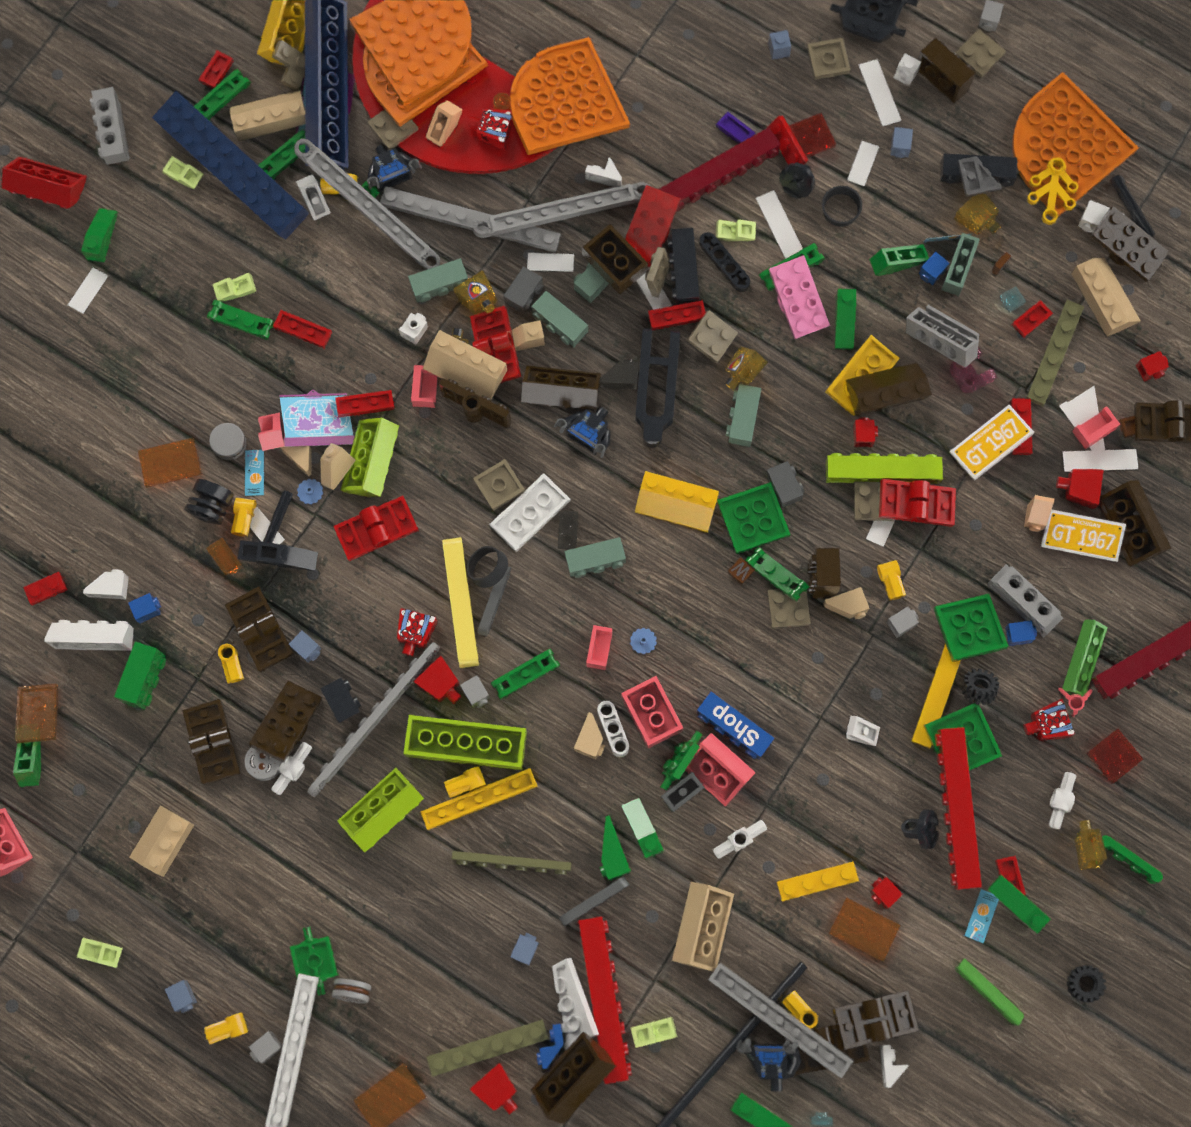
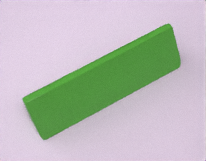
M1084 620L1062 687L1068 694L1084 696L1088 691L1108 628L1096 620Z
M963 959L955 967V971L1013 1026L1021 1024L1024 1014L966 959Z

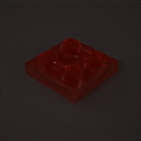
M822 113L789 125L807 158L836 147V142Z
M1118 728L1087 752V755L1112 784L1143 760L1142 756Z

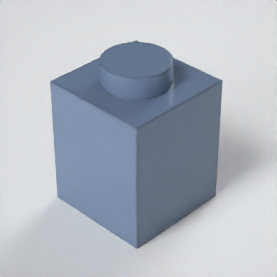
M787 30L769 34L768 46L772 60L790 57L791 43Z
M894 128L890 155H894L897 158L909 156L913 129Z
M303 631L289 643V646L308 663L311 660L314 661L320 655V646Z
M528 933L525 936L520 934L510 957L530 966L539 942H536L537 937Z
M182 980L165 989L175 1012L181 1011L185 1013L193 1009L192 1005L197 1003L187 980Z

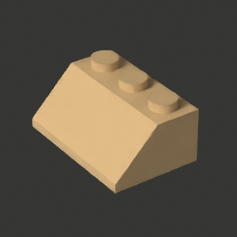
M160 805L130 858L164 877L194 824Z

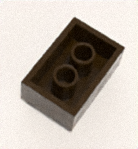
M935 37L920 51L918 60L921 61L918 72L955 104L969 91L975 72L971 66L961 61L956 53L951 52L943 41H939Z
M611 224L582 247V256L619 295L643 276L648 269V263Z
M816 548L814 554H811V559H809L807 564V573L811 575L810 582H808V593H811L812 599H829L837 595L841 587L840 548Z

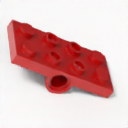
M646 185L625 240L648 263V267H651V257L653 253H656L658 247L662 248L663 243L666 241L681 198Z
M501 306L470 316L475 340L473 341V347L507 364V372L501 383L521 377L507 308Z
M882 479L880 482L879 518L952 527L955 525L956 488L930 485L929 482L923 480L904 482Z
M400 496L378 507H367L359 515L333 526L348 561H352L419 531L404 496Z

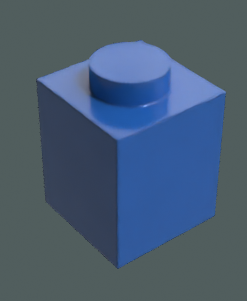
M935 252L921 267L919 275L924 282L930 283L933 286L947 271L950 263Z
M150 593L128 602L135 620L139 623L161 614L159 610L161 604L158 598H154Z
M1032 620L1009 623L1005 627L1008 646L1029 644L1037 637V630L1033 626Z

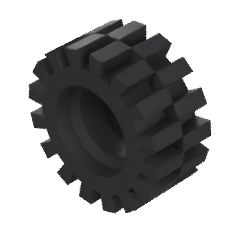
M972 669L971 672H967V675L965 674L961 687L962 695L965 694L964 697L966 699L970 698L969 702L971 703L976 701L977 705L982 702V705H986V702L990 704L995 700L999 689L998 678H993L994 674L992 672L988 674L987 670L982 672V669H978L976 672L975 669ZM975 685L983 686V687H985V689L979 688V687H977V686H975Z
M1090 965L1078 966L1068 975L1066 986L1068 985L1069 989L1067 990L1071 992V996L1076 998L1077 1001L1083 1003L1094 1002L1104 995L1106 979H1103L1102 976L1104 975L1102 972H1099L1098 968ZM1083 976H1088L1093 980L1094 986L1089 992H1084L1079 987V980Z

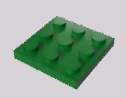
M771 482L717 500L736 554L790 536Z
M990 594L934 607V612L952 662L1008 648V643Z
M976 703L923 725L936 755L940 754L939 746H936L935 734H938L937 730L964 727L969 770L1002 756L980 705Z

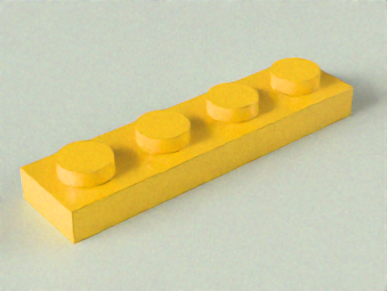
M849 862L776 883L781 901L783 902L858 882L859 879L854 862Z

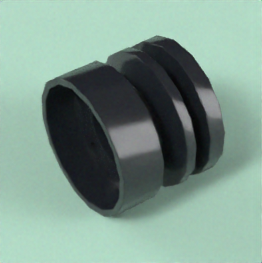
M197 479L192 492L198 498L189 497L188 501L191 504H186L184 510L203 522L221 525L223 518L220 516H225L226 512L220 506H230L234 497L233 492L211 481Z

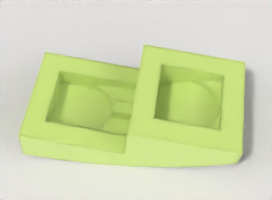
M173 156L162 170V173L192 189H195L204 173L189 164H184Z
M718 220L716 222V237L718 240H755L756 222L738 220L737 222Z
M250 273L235 279L227 278L213 284L217 300L220 302L256 292Z
M82 938L77 958L117 968L122 948Z
M672 1017L631 1027L636 1048L677 1037Z

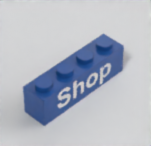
M713 692L709 693L697 709L696 713L705 724L709 722L715 726L713 729L722 736L724 734L727 735L733 745L736 747L742 746L746 749L745 753L753 759H760L774 740V737Z

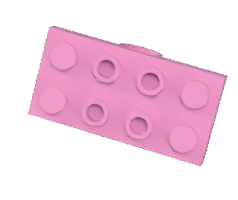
M804 256L768 269L778 294V304L782 312L785 313L794 339L830 326Z

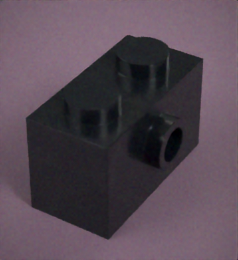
M341 677L320 688L338 723L360 712L359 708L362 706L356 696L353 698L349 692L352 690V687L347 679L343 680Z

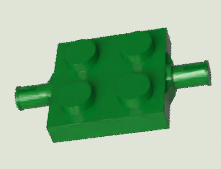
M695 731L688 742L682 741V743L676 745L673 750V757L671 760L668 759L663 766L664 771L662 775L666 778L660 788L668 791L672 782L680 779L700 748L697 745L703 736L700 732Z
M306 927L302 929L305 940L300 944L290 946V951L297 978L298 974L319 977L317 996L326 994L323 982L329 978L339 976L330 936L319 939L313 938L311 927Z

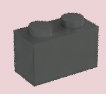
M523 266L504 294V303L521 313H524L526 309L529 310L534 302L533 298L536 294L539 295L544 287L542 277Z
M788 461L766 471V477L773 486L781 508L802 500L803 493H805L801 482L798 483L795 476H797L794 466H790Z
M691 772L661 795L660 798L669 810L674 812L705 787L695 774Z

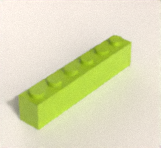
M832 453L826 459V483L881 482L882 479L904 482L923 480L930 484H940L943 479L942 457H937L935 454L918 457L917 454H908L906 456L889 454L887 456H880V454L873 453L868 456H861L859 453H852L849 456H842L841 453Z

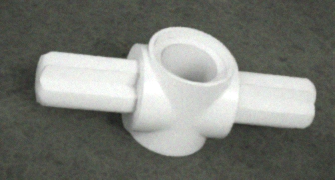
M302 742L294 756H288L285 763H281L279 767L281 775L272 787L273 792L281 795L291 780L294 782L299 779L305 769L303 761L312 749L309 744Z
M1070 772L1064 773L1060 788L1054 790L1050 800L1053 812L1049 826L1053 829H1060L1064 814L1071 811L1075 801L1072 788L1076 775Z
M760 820L748 828L742 827L727 837V841L713 849L715 856L720 859L734 850L738 852L753 842V838L767 830L765 823ZM738 834L745 837L746 841L742 845L735 842V836Z

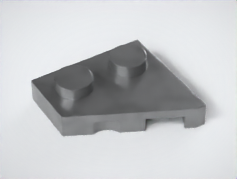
M977 156L958 160L957 163L966 197L1001 190V184L995 181L991 176V172L982 165Z

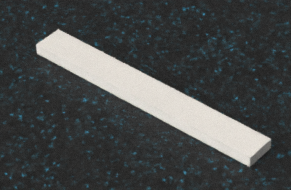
M298 974L265 1127H287L319 977Z

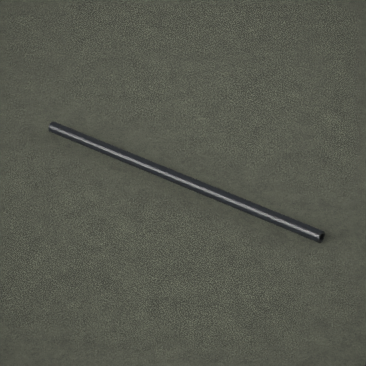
M800 961L768 998L777 1004L808 967ZM754 1014L656 1127H669L737 1050L739 1040L743 1043L762 1019Z

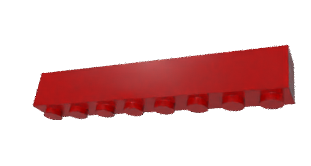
M964 727L937 730L938 734H935L936 746H939L940 754H937V762L939 766L941 765L942 773L939 774L940 785H943L944 788L941 799L942 804L946 806V813H944L943 817L944 824L948 825L946 843L950 845L951 852L948 853L949 865H952L953 873H950L951 885H954V889L980 888L982 883Z
M602 916L579 920L594 1020L599 1033L597 1035L598 1044L608 1052L616 1065L604 1079V1083L629 1080L628 1076L632 1075L631 1064L626 1063L625 1055L629 1054L627 1042L623 1043L622 1034H625L624 1022H619L618 1014L622 1013L620 1001L616 1002L615 993H619L617 981L612 979V973H615L614 961H609L608 953H612L610 940L606 941L605 933L609 932L607 920L603 921Z

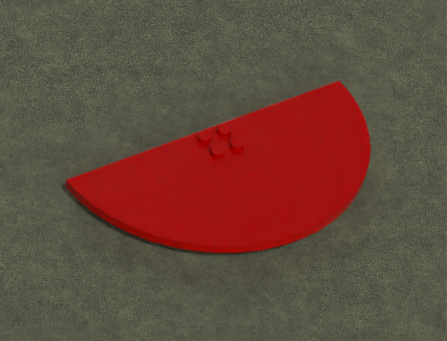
M369 0L364 11L385 0ZM355 33L353 44L354 78L363 106L370 119H372L385 109L377 101L369 88L363 61L365 45L358 34ZM486 58L484 59L487 62V66L412 118V121L419 130L396 146L405 154L418 159L422 163L438 169L464 174H489L516 169L535 162L556 149L552 148L528 155L514 122H512L505 150L477 139V129L468 127L470 116L480 118L483 109L510 110V93L515 76ZM449 101L461 108L462 113L457 126L440 147L425 137L437 106Z

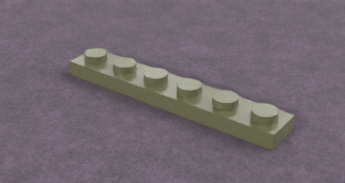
M1066 300L1026 399H1031V402L1041 406L1045 405L1084 306Z
M452 851V860L456 861L457 865H468V862L476 863L477 867H487L488 864L496 865L495 868L507 869V866H513L515 870L527 871V868H534L535 872L547 873V870H554L555 874L566 875L567 872H571L572 867L571 862Z
M542 1019L427 1056V1061L433 1077L548 1040L549 1038Z

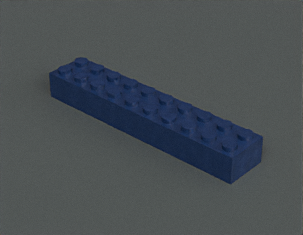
M305 0V139L311 141L312 144L318 147L342 170H346L348 168L347 2L343 0ZM305 144V153L309 152V147Z
M177 91L171 95L152 117L283 239L286 240L309 215L310 212Z

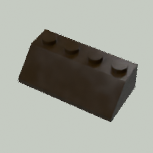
M917 363L845 380L855 416L924 400L932 395L928 378Z
M527 365L522 381L521 402L530 405L544 404L548 407L562 406L567 409L596 410L601 373Z
M1139 480L1127 481L1100 496L1099 504L1106 519L1126 524L1121 550L1130 567L1172 549Z
M582 1032L534 1085L531 1091L546 1118L564 1124L616 1065L605 1049L586 1032Z

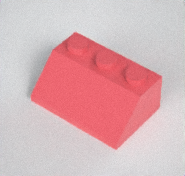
M711 733L700 743V748L685 771L687 773L693 772L705 789L726 807L756 772Z
M5 808L0 809V877L33 858Z

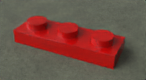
M778 116L767 128L771 129L781 144L780 151L788 165L791 163L806 164L808 159L784 116Z
M703 300L650 310L648 311L651 329L658 330L699 322L706 312Z
M280 310L273 325L274 329L324 349L332 335V330L283 310Z
M391 390L335 397L338 418L394 410Z
M1012 398L1011 407L1032 429L1031 399ZM1032 436L1012 451V455H1031Z

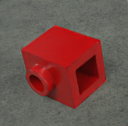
M1158 351L1140 359L1136 364V368L1145 382L1152 378L1157 380L1163 377L1165 371L1169 368V363L1166 356L1162 355L1161 351Z
M867 417L855 420L853 425L854 447L874 446L875 437H878V426H875L874 420H869Z
M879 877L871 884L873 887L870 891L872 893L871 898L877 905L882 904L885 909L890 908L903 895L888 877H885L883 880Z

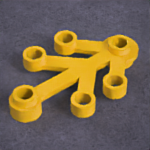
M1061 158L1051 159L1047 164V169L1038 175H1033L1029 181L1031 187L1037 188L1042 180L1051 175L1049 183L1037 191L1029 193L1027 197V202L1034 205L1040 197L1049 192L1047 209L1042 215V221L1047 225L1054 224L1058 218V213L1055 210L1057 194L1064 202L1063 206L1067 211L1073 210L1076 205V201L1070 198L1066 191L1069 194H1074L1078 189V184L1065 172L1066 164ZM1059 177L1067 185L1066 191L1058 183ZM1072 185L1075 189L1072 190L1069 186ZM1034 196L1036 200H1031L1030 197ZM1067 202L1072 203L1073 206H1068ZM1046 216H1050L1052 220H1048Z

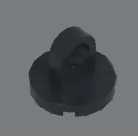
M800 163L786 165L779 177L783 191L796 199L809 196L815 187V178L811 172L812 167Z
M924 809L920 813L919 819H908L902 823L901 829L904 836L910 839H918L919 845L923 849H933L939 837V831H936V826H939L938 816L934 810Z

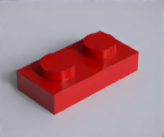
M217 50L200 76V83L214 89L221 83L233 64V58Z
M1040 300L1011 325L1025 338L1049 319L1053 313Z
M56 572L23 587L32 606L67 591L60 572Z
M1016 855L995 860L999 876L1005 877L1019 891L1026 895Z

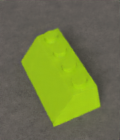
M384 418L359 420L350 453L356 461L345 474L340 491L369 498L381 497L390 459L393 455L395 440L398 436L399 425Z
M395 768L338 819L337 822L353 841L366 852L413 808L417 807L424 798L400 771Z

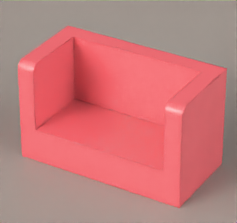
M414 365L411 402L413 407L435 408L438 376L424 370L423 365Z
M1106 406L1096 416L1082 425H1077L1072 432L1086 450L1115 431L1120 423Z
M280 413L258 417L261 429L258 437L262 451L284 447L285 431Z
M593 625L586 662L587 667L606 670L613 634L612 628Z

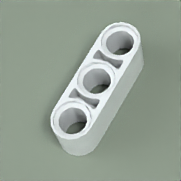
M603 701L598 705L597 709L600 722L612 753L616 757H624L629 751L627 737L615 706L610 701ZM607 706L611 708L612 712L609 715H603L601 709ZM613 724L619 728L618 732L614 734L608 731V727ZM623 743L626 749L618 752L615 749V745Z

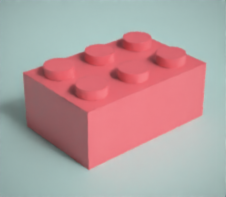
M657 676L621 693V698L648 749L683 731V726Z

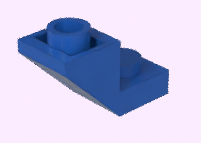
M555 1024L553 1029L549 1030L551 1042H555L556 1046L540 1048V1052L536 1053L538 1065H542V1069L548 1068L564 1045L561 1024Z

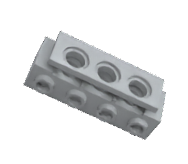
M113 87L91 91L92 98L90 99L92 109L95 110L93 121L95 126L98 127V131L95 133L97 141L101 145L98 148L100 158L104 159L107 165L128 161L130 158L117 93Z
M930 305L926 306V311L918 307L906 317V333L949 359L963 367H967L977 358L979 333Z
M1006 564L987 583L1025 621L1032 620L1033 626L1036 627L1037 632L1043 638L1063 619L1061 612L1013 566L1009 567ZM1010 582L1014 583L1016 588L1011 587ZM1024 596L1029 597L1030 602L1026 601ZM1038 609L1042 610L1045 615H1041Z

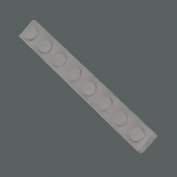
M719 963L708 979L791 1042L797 1041L799 1048L838 1077L843 1078L853 1063L851 1058L722 963Z

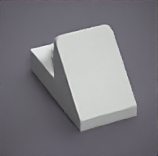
M610 157L605 170L597 165H587L585 171L587 180L613 187L622 186V177Z
M851 716L846 738L876 746L880 727L857 716Z
M880 1045L884 1087L889 1088L909 1065H892V1062L895 1061L894 1049H891V1045Z

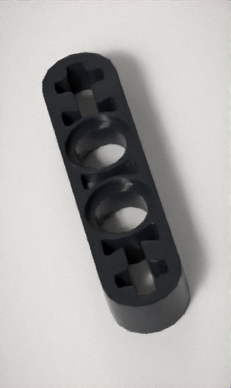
M703 233L699 240L701 249L737 291H747L750 286V278L713 233ZM705 238L707 240L711 239L712 250L709 243L704 244ZM721 251L724 253V257L716 259L714 253ZM733 265L736 270L733 273H728L725 267ZM738 278H739L741 281H744V280H745V286H744L743 284L738 285V283H739Z

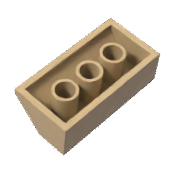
M300 90L230 107V116L238 141L305 125V107Z
M1092 258L1075 267L1072 276L1107 337L1140 322L1138 315L1105 258Z
M439 330L430 346L423 369L440 378L452 379L458 383V386L462 388L468 387L480 397L484 395L492 399L507 372V364Z
M691 882L672 961L714 972L718 966L733 902V893L707 884Z

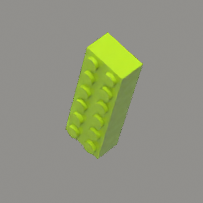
M409 715L403 754L409 758L522 770L527 730L526 728Z

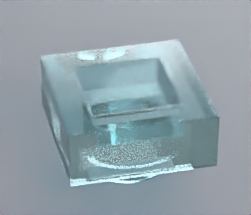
M1017 287L1008 290L999 297L1009 313L1026 303Z
M815 1112V1116H810V1125L833 1126V1117L827 1116V1112Z

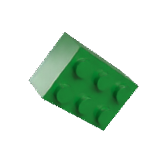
M135 642L114 697L124 704L145 710L146 706H149L152 701L151 693L153 688H156L158 685L160 669L163 670L166 664L165 655L157 648Z

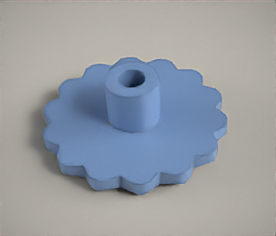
M315 479L303 480L299 484V488H297V496L300 497V501L312 505L322 498L323 487Z
M637 629L630 637V645L633 646L632 649L636 650L637 653L644 655L654 650L657 638L650 629Z

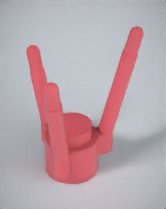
M1058 688V691L1068 699V705L1073 710L1072 717H1075L1078 711L1084 707V701L1088 700V697L1093 692L1090 689L1084 696L1079 694L1069 695L1062 688Z

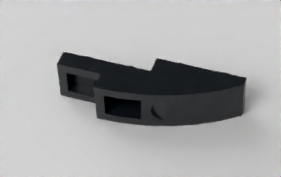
M240 540L237 559L316 572L318 552L276 543Z

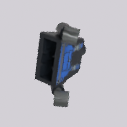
M384 144L377 146L375 150L378 155L372 158L373 163L369 166L367 176L369 190H372L373 186H377L380 188V191H384L385 186L391 188L413 179L412 173H415V169H422L419 160L412 159L403 152H398L397 149L388 151Z
M599 406L595 413L586 409L584 412H577L564 419L559 418L554 425V428L556 426L561 427L560 433H563L565 428H567V437L595 455L597 452L601 453V458L604 457V453L610 445L611 431L608 429V423L604 420L608 411Z
M746 1039L744 1044L739 1040L737 1050L746 1055L760 1079H770L771 1091H783L782 1080L793 1078L801 1064V1058L797 1049L798 1042L794 1041L790 1044L789 1039H787L784 1044L761 1043L750 1047L752 1043L750 1039Z

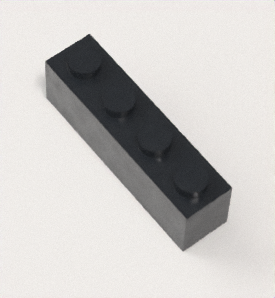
M944 153L942 156L940 181L948 184L962 183L958 160L975 156L979 158L982 165L991 172V176L1001 186L1009 187L1014 185L1017 179V157Z
M693 228L671 229V236H668V247H672V253H669V263L673 264V270L670 271L671 282H675V288H672V298L676 299V305L699 301Z

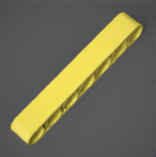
M462 537L442 540L459 667L479 666Z

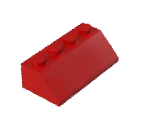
M19 156L2 168L1 189L8 190L13 194L25 195L27 198H36L44 203H53L67 209L78 202L87 176Z

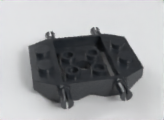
M847 0L845 6L842 7L832 3L830 11L839 13L844 31L877 43H882L890 39L893 34L904 38L906 30L896 27L897 20L906 3L917 7L919 0ZM875 5L877 6L878 10L871 11L869 9V6Z

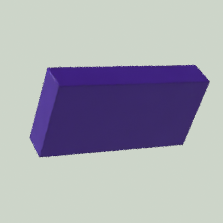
M728 111L716 123L718 129L738 144L756 134Z

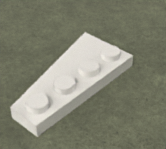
M566 958L552 966L555 988L560 998L558 1008L559 1012L562 1011L563 1024H561L562 1033L565 1032L566 1043H564L565 1050L582 1032H586L591 1038L599 1035L572 958Z

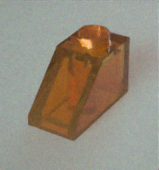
M220 538L206 548L225 575L235 573L239 566L242 565L223 538Z

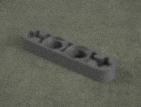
M508 566L504 577L493 586L477 634L488 636L512 567Z
M622 877L559 917L564 927L624 890L629 886L628 881L625 877Z

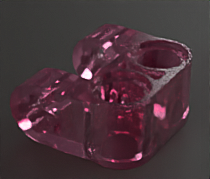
M979 346L976 359H978L983 354ZM955 361L950 366L951 375L959 388L965 393L976 391L997 379L993 369L978 375L971 363L967 367H963L964 369H958L955 366L958 363ZM965 380H971L973 385H968Z

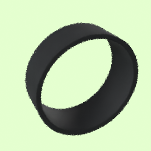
M833 187L823 197V215L832 225L839 227L848 226L860 215L862 199L858 192L851 187ZM834 195H847L855 201L857 215L849 221H836L826 213L824 209L825 204Z
M492 546L481 547L469 558L467 574L478 587H492L504 577L508 568V559L503 552ZM496 552L498 561L494 570L486 577L474 578V569L478 561L483 556Z

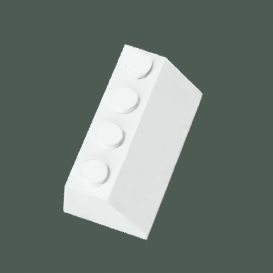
M59 620L58 623L51 624L45 636V642L54 649L132 651L134 628L125 621H116V624H109L108 621H97V624L86 620H79L78 623H70L69 620Z

